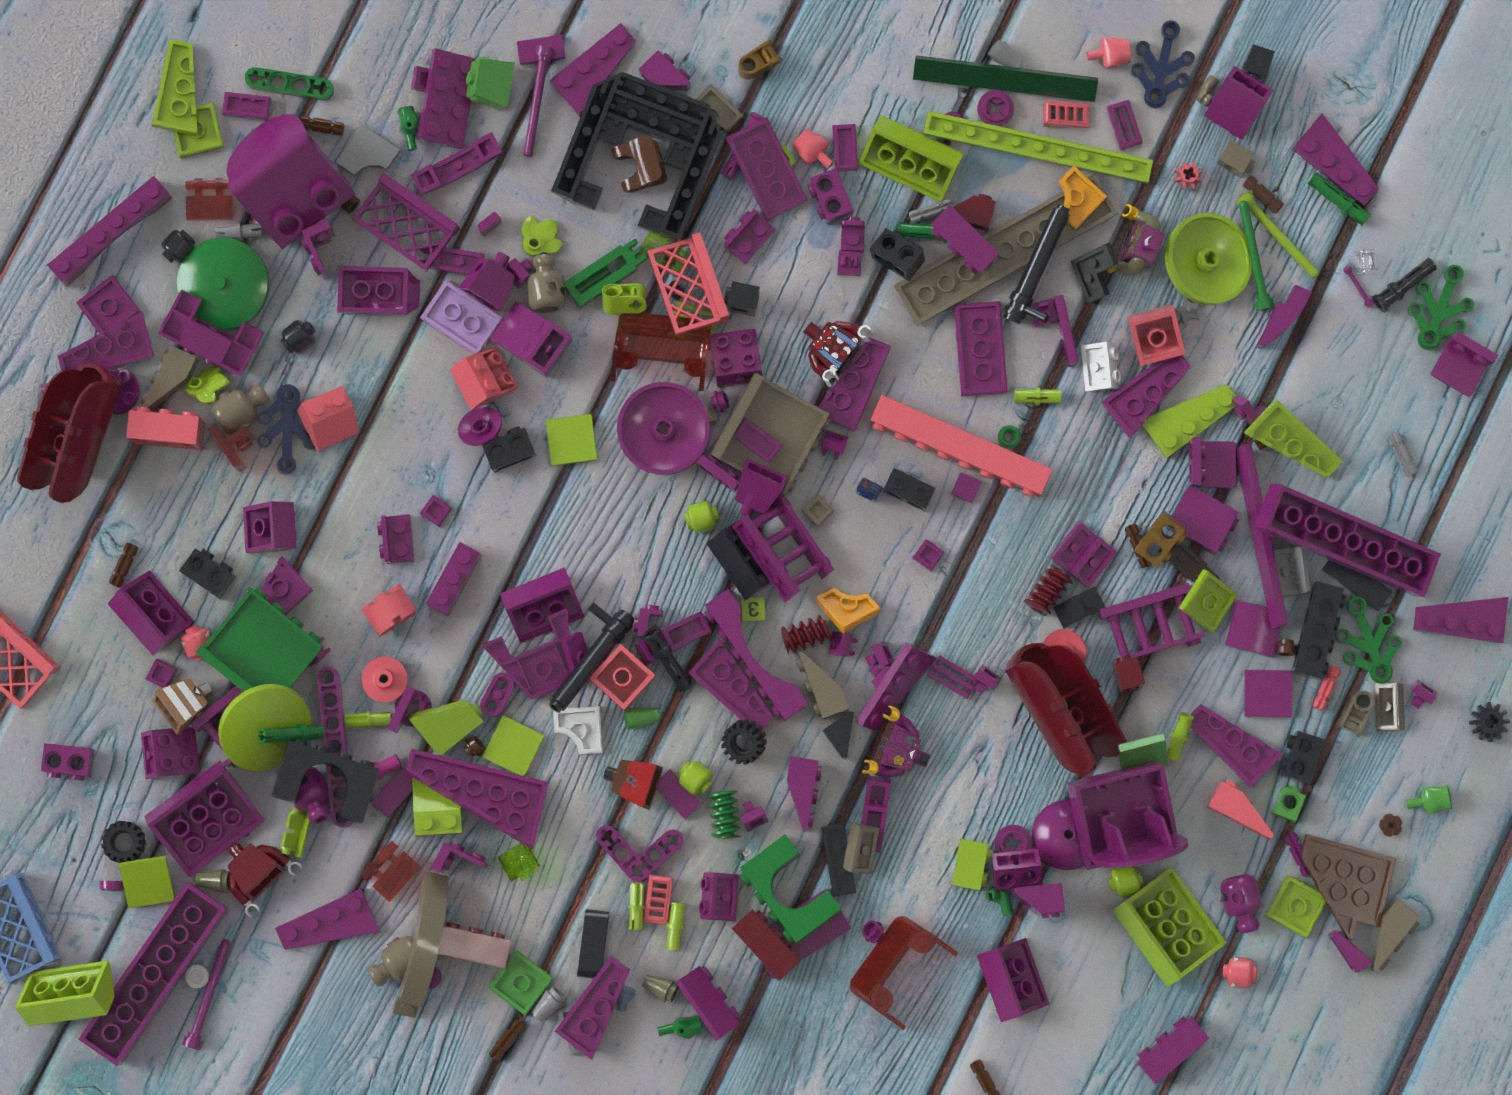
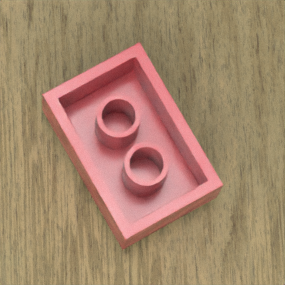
M136 407V411L129 410L126 438L133 444L203 450L205 422L195 412L183 411L182 415H177L172 410L159 409V413L150 411V408Z

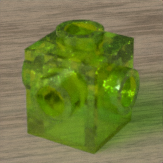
M524 844L517 845L498 857L511 882L518 878L521 881L528 879L534 875L532 870L540 866L532 850Z

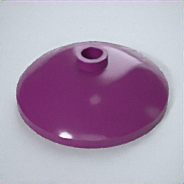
M1060 800L1051 803L1035 819L1032 828L1033 846L1039 850L1040 858L1051 867L1060 870L1081 868L1084 866L1071 802L1070 800ZM1066 830L1072 832L1073 836L1071 839L1065 838L1064 832Z

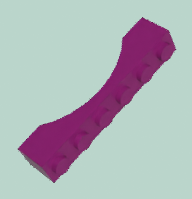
M155 176L151 177L48 263L47 266L67 287L83 274L109 245L137 223L156 213L172 199V196Z
M728 589L705 604L707 610L704 613L711 623H717L720 627V630L717 631L725 643L729 640L734 647L730 651L738 662L743 660L747 666L744 671L750 680H757L760 685L757 689L764 700L769 698L774 706L771 707V710L778 719L782 717L786 721L805 708L808 703L795 684L772 676L752 657L742 634L741 607Z

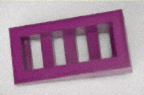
M1333 930L1328 933V936L1354 973L1360 972L1373 963L1339 932Z

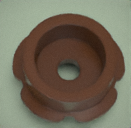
M1282 639L1280 643L1276 644L1277 654L1281 656H1295L1298 646L1294 644V640Z
M472 735L469 739L466 738L464 740L466 743L464 749L470 756L482 755L485 746L480 739Z
M1386 814L1379 822V828L1385 836L1392 837L1393 835H1398L1402 830V820L1399 816Z

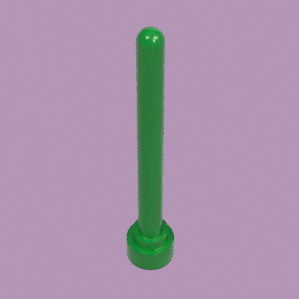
M1241 201L1239 208L1258 293L1257 301L1255 302L1256 311L1274 308L1273 298H1270V294H1267L1248 202Z

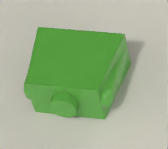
M478 57L471 63V69L466 77V83L468 84L466 98L472 102L487 105L497 110L507 108L515 62Z

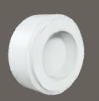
M193 965L188 968L185 974L186 982L192 988L206 986L210 977L208 969L203 965Z

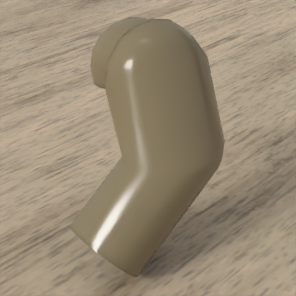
M1210 75L1200 87L1197 101L1200 104L1203 103L1205 106L1211 104L1214 98L1210 93L1219 83L1217 78Z

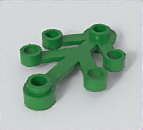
M1451 265L1445 270L1444 279L1446 282L1438 304L1434 300L1430 291L1431 285L1427 281H1421L1416 286L1417 294L1423 297L1432 317L1428 326L1422 314L1423 307L1420 303L1414 302L1408 307L1409 315L1415 318L1420 329L1417 340L1420 347L1424 350H1434L1440 345L1442 338L1453 333H1462L1466 329L1465 321L1456 319L1450 326L1438 330L1442 320L1461 312H1470L1474 308V301L1471 298H1464L1460 303L1446 308L1455 284H1458L1464 277V271L1458 265ZM1455 272L1457 278L1451 279L1449 273ZM1420 285H1425L1427 292H1422L1419 288ZM1464 301L1470 303L1469 309L1463 307ZM1412 306H1417L1419 313H1413L1411 310ZM1455 323H1461L1462 330H1457ZM1425 336H1431L1433 338L1432 343H1427Z
M1353 597L1348 601L1347 609L1350 614L1355 615L1364 640L1351 635L1346 629L1338 630L1335 634V639L1338 643H1347L1369 653L1372 662L1358 657L1354 651L1346 652L1343 656V661L1347 665L1354 664L1369 671L1370 678L1374 682L1384 684L1392 678L1393 669L1390 663L1396 650L1401 647L1402 640L1397 635L1389 637L1387 639L1388 648L1381 659L1378 649L1388 628L1394 622L1393 616L1385 613L1379 617V626L1373 637L1364 614L1367 609V603L1362 597ZM1354 602L1359 603V611H1355L1352 608ZM1384 616L1390 619L1389 625L1383 624L1382 619ZM1340 632L1346 634V640L1339 639L1338 635ZM1392 638L1398 640L1397 647L1391 645L1390 641ZM1348 654L1354 655V662H1349L1347 660ZM1378 668L1384 670V676L1380 677L1377 675Z

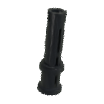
M1427 258L1396 283L1390 282L1387 288L1380 294L1373 295L1372 300L1380 311L1385 313L1390 305L1397 300L1401 301L1408 290L1436 271V264L1432 259Z
M655 626L648 629L642 635V640L650 646L653 657L661 661L680 692L688 690L692 683L673 656L671 644L666 642L661 635L660 627ZM670 664L673 665V667L675 668V670H676L677 673H678V676L675 674V672H674V670L672 669V667L670 666Z

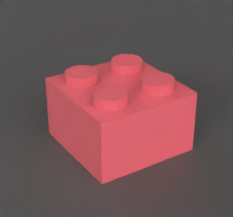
M620 644L590 677V681L622 710L626 711L656 678V675Z

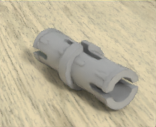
M235 223V226L215 227L216 234L225 233L223 235H215V237L243 241L244 238L263 237V231H253L263 228L259 223L247 225Z

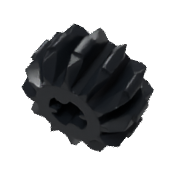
M1487 702L1485 708L1482 705H1478V712H1471V716L1476 718V720L1469 721V725H1476L1477 727L1472 730L1473 734L1481 732L1479 740H1483L1487 736V741L1493 742L1494 737L1497 740L1502 739L1500 732H1508V729L1503 724H1509L1510 720H1503V716L1507 714V711L1499 713L1501 705L1496 704L1492 708L1491 702ZM1489 716L1491 717L1490 720H1494V725H1491L1490 728H1488L1489 724L1485 725V720L1489 719Z

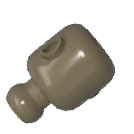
M537 255L533 260L536 273L531 274L527 281L529 306L535 312L558 311L563 308L566 300L565 294L567 289L564 287V276L559 272L553 271L555 259L552 255Z
M255 385L248 394H245L242 390L226 391L217 397L218 401L213 404L212 413L226 433L234 434L238 431L240 433L245 428L250 427V423L256 419L257 412L255 408L259 405H266L270 398L261 385Z
M397 937L387 944L388 947L381 953L383 962L379 965L371 966L368 970L376 986H383L390 977H393L396 981L403 980L410 957L413 937Z

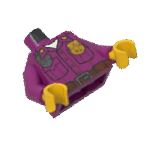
M889 705L888 707L892 709V714L890 716L883 714V717L890 721L887 724L873 761L864 760V762L870 765L868 771L862 770L864 774L877 775L884 778L902 776L906 771H910L912 763L926 768L930 759V754L918 750L922 740L919 739V731L911 720L902 715L897 708Z

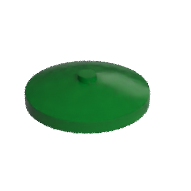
M213 238L194 247L181 263L177 276V293L179 294L182 289L202 299L195 317L221 330H233L240 328L243 322H251L261 312L269 293V274L263 259L246 243L232 238Z

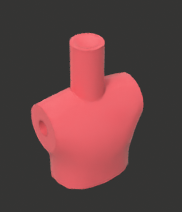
M1104 38L1100 40L1101 50L1087 51V60L1102 59L1105 69H1113L1121 64L1131 62L1128 39Z
M808 128L792 144L800 158L809 166L817 159L827 169L834 163L824 153L829 143L822 136L816 135Z

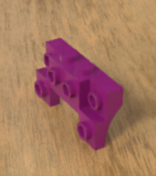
M181 289L157 334L183 346V350L191 355L198 354L204 357L203 360L210 365L216 366L217 364L242 376L253 353L257 349L264 331L246 322L242 323L235 337L195 317L202 299Z

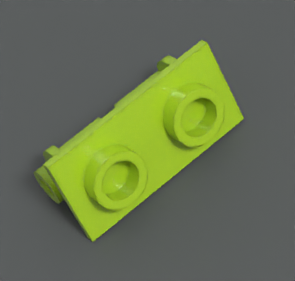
M292 807L291 812H288L289 815L285 826L291 829V833L284 832L280 848H282L281 852L283 854L301 858L311 822L308 819V812H302Z

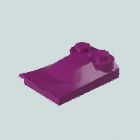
M339 266L337 313L348 315H407L412 310L419 308L420 280L412 275L409 268Z

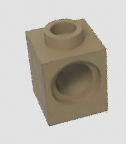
M1230 140L1217 165L1241 178L1244 172L1248 174L1255 161L1251 159L1255 153Z

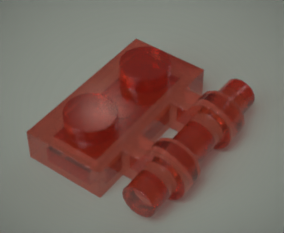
M195 178L194 181H186V190H195V196H186V220H233V196H224V189H229L227 185L230 184V181L223 180V178L205 181L202 178ZM216 189V196H203V190Z
M391 841L386 847L383 846L380 850L381 853L372 863L369 862L365 866L367 869L361 874V877L367 882L373 875L378 878L372 887L389 902L393 900L421 868L405 851L397 858L393 853L399 846L394 841ZM388 859L392 864L382 873L379 868Z

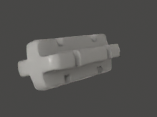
M947 199L940 204L935 203L920 208L919 211L918 209L910 211L911 223H917L921 219L926 220L939 216L949 205L953 207L951 199Z
M1397 432L1390 435L1387 440L1390 446L1393 445L1394 449L1392 450L1400 466L1403 465L1404 468L1402 470L1405 476L1409 477L1416 474L1418 468L1415 463H1412L1413 458L1406 444L1402 443L1403 438L1401 434Z

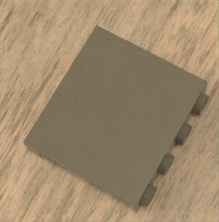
M754 373L710 455L741 472L748 458L788 477L781 493L783 495L787 491L791 493L797 482L794 479L797 472H802L808 462L805 458L809 450L812 452L815 450L819 442L817 436L820 430L824 432L830 422V419L827 418L830 413L765 379L763 376ZM745 417L783 445L769 464L732 437Z

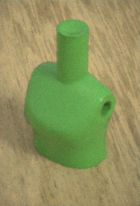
M1448 785L1423 788L1421 797L1407 800L1408 809L1423 806L1427 814L1452 809Z

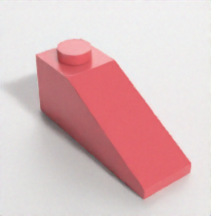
M1226 780L1225 783L1219 782L1207 808L1268 840L1272 839L1274 834L1244 793L1238 790L1239 785L1229 780Z

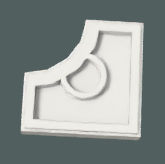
M600 706L566 708L565 711L560 713L553 710L555 733L565 734L570 737L577 745L579 755L603 753Z

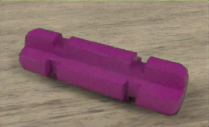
M1291 832L1284 836V840L1287 846H1290L1289 850L1297 866L1300 865L1301 868L1299 870L1302 876L1307 877L1309 873L1299 857L1302 844H1299L1297 834Z

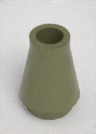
M221 869L197 873L196 886L219 892L230 890L228 876L231 872Z
M647 974L642 984V987L649 990L664 1003L666 1001L671 1003L679 989L675 981Z

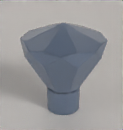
M623 986L617 1000L618 1011H626L627 1004L636 994L635 989Z

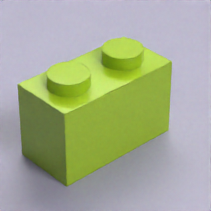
M965 839L959 840L951 886L980 891L981 886H986L988 873L984 872L985 863H990L992 850L988 849L989 844Z

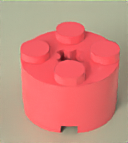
M401 584L392 588L389 591L390 594L385 591L375 598V604L371 602L361 609L379 637L394 630L396 626L401 623L403 624L417 613L416 607Z

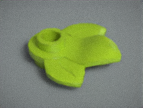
M532 216L526 218L521 228V233L524 237L522 243L523 251L531 257L541 255L542 253L550 255L557 253L563 246V243L555 238L558 230L557 221L546 219L538 223ZM536 242L538 246L533 247L530 243Z
M211 366L201 371L197 377L191 378L186 383L185 390L188 395L197 398L201 403L216 402L215 392L230 385V381L225 375L220 374L222 371L221 366Z

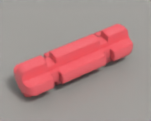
M1335 666L1328 668L1327 677H1324L1317 693L1319 696L1314 700V708L1321 711L1325 710L1328 704L1327 699H1330L1337 683L1335 680L1340 676L1341 670Z

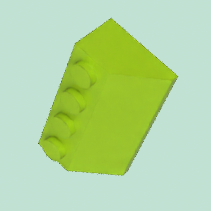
M880 115L871 131L858 164L942 202L964 153Z
M101 961L31 972L15 1009L28 1026L107 1015L114 999L111 964L109 961Z

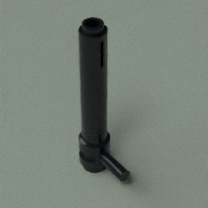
M1057 204L1056 208L1053 207L1015 291H1012L1009 297L1011 299L1009 305L1006 304L1003 310L1005 311L1004 318L1020 324L1026 315L1043 323L1048 321V314L1030 306L1033 302L1032 296L1070 217V214H1068L1070 209L1060 204Z
M594 602L590 605L588 610L603 621L605 626L602 628L601 635L550 698L549 706L557 713L565 711L615 645L622 642L625 638V633H628L633 627L634 618L630 613L625 610H619V612H615L611 617Z

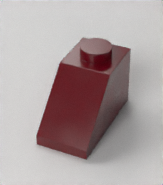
M979 194V196L974 195L953 208L975 229L988 232L996 201H993L991 196Z
M1125 655L1117 658V662L1113 665V671L1119 696L1141 690L1145 685V680L1137 656L1131 658L1130 655Z

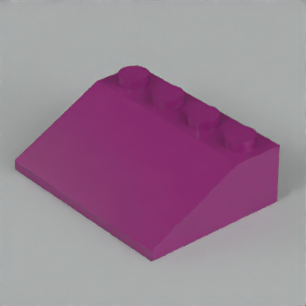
M220 760L144 816L148 827L189 877L265 821Z

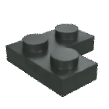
M1106 243L1070 261L1087 304L1110 294L1102 272L1119 264L1111 243Z

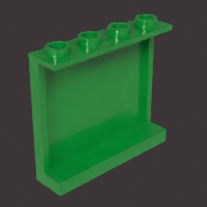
M248 587V592L207 642L203 646L201 645L195 653L243 692L264 684H278L291 688L324 648L320 644L322 639L312 631L309 634L302 629L304 624L294 616L290 620L284 615L286 610L277 602H274L273 605L266 600L268 595L260 588L256 587L254 590Z

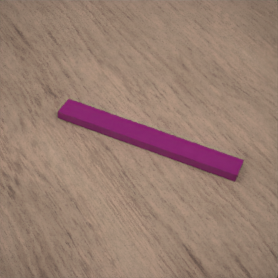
M1250 443L1242 444L1236 448L1239 476L1271 630L1280 629L1288 624L1270 534L1254 528L1263 499Z

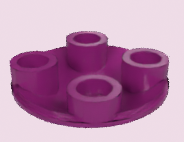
M114 369L111 372L118 377L122 384L113 414L119 415L127 413L136 405L140 395V385L136 376L129 370Z

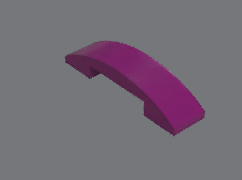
M491 132L446 159L411 174V177L422 196L472 173L503 152Z

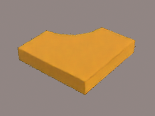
M1075 165L1058 181L1064 193V207L1070 209L1068 213L1070 217L1067 224L1076 231L1108 196Z
M835 587L817 596L815 601L843 634L881 612V608L868 593L848 595L840 592Z

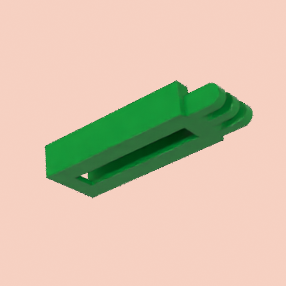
M633 239L623 247L619 245L564 282L565 288L580 309L602 295V288L604 286L620 283L635 273L637 266L649 258L647 254L639 258L637 257L643 251L641 246L635 250L631 249L638 244L636 239ZM619 257L621 261L614 264L617 271L611 273L606 265Z

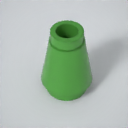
M657 707L629 708V711H625L624 720L627 730L633 729L635 731L659 721Z

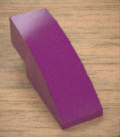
M1294 285L1286 304L1276 303L1257 348H1264L1285 332L1305 307L1312 291Z
M700 611L662 629L661 635L666 642L671 644V652L673 653L712 631ZM641 640L635 645L645 666L659 660L653 657L652 650L647 642Z
M868 775L861 824L880 828L875 852L881 853L891 778Z

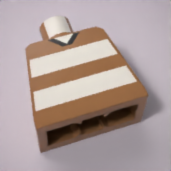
M185 679L156 690L152 701L175 733L179 735L191 725V722L206 711L208 706L206 698L213 695V691L207 683L196 687L191 679Z

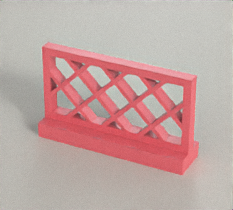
M701 232L692 234V238L648 250V256L676 336L718 323L720 325L729 323V313ZM689 245L691 254L687 260L676 255L679 248ZM663 253L670 256L666 266H663L656 262L654 256ZM673 259L685 264L680 273L669 269ZM688 266L698 271L695 280L683 275ZM666 272L677 277L673 287L663 283L662 279ZM680 280L692 284L687 294L676 289ZM695 286L705 292L702 301L690 296ZM673 293L684 298L680 308L670 304L669 300ZM687 300L699 305L694 315L683 310ZM702 307L712 312L713 318L703 320L697 316ZM680 314L692 319L688 326L678 327L677 319Z
M0 611V637H4L7 640L8 649L0 650V653H8V667H0V670L9 669V683L0 682V691L21 709L61 666ZM20 652L24 656V666H13L12 653ZM29 668H37L44 674L38 682H30ZM13 669H25V682L14 683ZM15 685H26V696L21 701L15 696Z

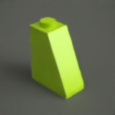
M466 699L412 713L408 716L411 723L437 755L440 756L483 723L479 716L482 714V711L475 702L470 705Z

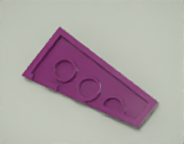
M1323 113L1292 148L1294 152L1348 196L1354 198L1362 207L1367 204L1379 189Z
M143 311L59 355L58 360L61 371L76 369L79 365L89 363L109 368L154 357Z
M1182 355L1158 361L1103 400L1102 405L1126 436L1131 439L1188 372L1190 365Z
M281 556L275 569L265 579L266 582L261 587V590L268 595L266 597L268 602L272 605L274 602H277L286 610L284 615H287L313 590Z
M905 643L856 721L860 725L875 731L885 720L883 714L889 715L892 709L888 706L896 707L937 657Z
M1201 704L1191 713L1194 719L1190 728L1249 788L1283 755Z
M358 889L275 928L285 950L380 932V928L362 889Z
M612 955L554 1031L591 1060L594 1058L630 971L627 966Z

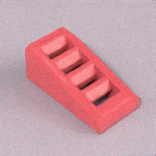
M1044 101L1043 127L1089 128V104ZM1051 109H1055V119H1051ZM1060 109H1064V120H1060ZM1069 110H1073V121L1069 120ZM1078 110H1083L1082 121H1078Z
M649 875L644 922L667 925L673 878ZM653 883L667 884V889L655 888ZM652 892L664 893L666 897H652ZM651 901L665 903L664 908L651 906ZM650 911L664 912L663 917L649 915Z

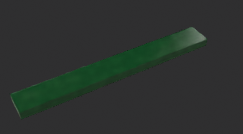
M918 55L915 57L913 80L1095 102L1098 86L1097 77Z

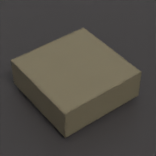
M819 494L801 510L816 527L834 512Z

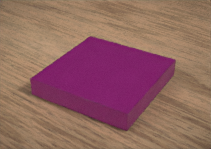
M114 275L110 276L76 302L99 334L141 312Z
M1244 670V717L1291 718L1292 670Z

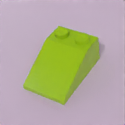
M412 778L415 836L463 834L461 807Z

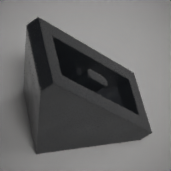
M849 711L822 731L841 759L847 758L854 716L852 711Z

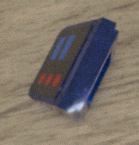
M862 478L857 486L856 494L870 501L877 502L883 487L866 478Z

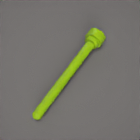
M1248 189L1235 203L1239 206L1241 201H1247L1250 212L1311 277L1316 278L1319 275V271L1255 204V196Z

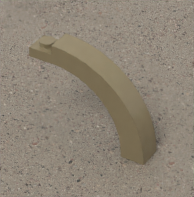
M426 871L419 888V905L414 939L407 968L392 1007V1013L415 1018L419 1007H422L435 968L443 932L448 897V876Z

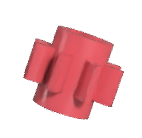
M1184 161L1182 163V170L1179 168L1175 169L1174 172L1179 177L1174 182H1180L1182 190L1190 186L1191 190H1194V183L1202 182L1198 175L1203 170H1197L1195 167L1196 162H1193L1192 165H1187ZM1187 172L1192 173L1189 180L1185 179Z

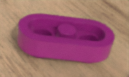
M498 673L491 680L480 703L481 710L486 716L497 717L503 712L515 688V682L509 674ZM506 681L508 684L507 688L500 689L499 683ZM492 701L497 703V707L494 710L488 708V704Z

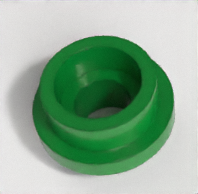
M1011 425L1002 427L998 433L999 444L1007 449L1016 447L1021 440L1020 431ZM1007 433L1013 435L1012 441H1007L1005 439V435Z

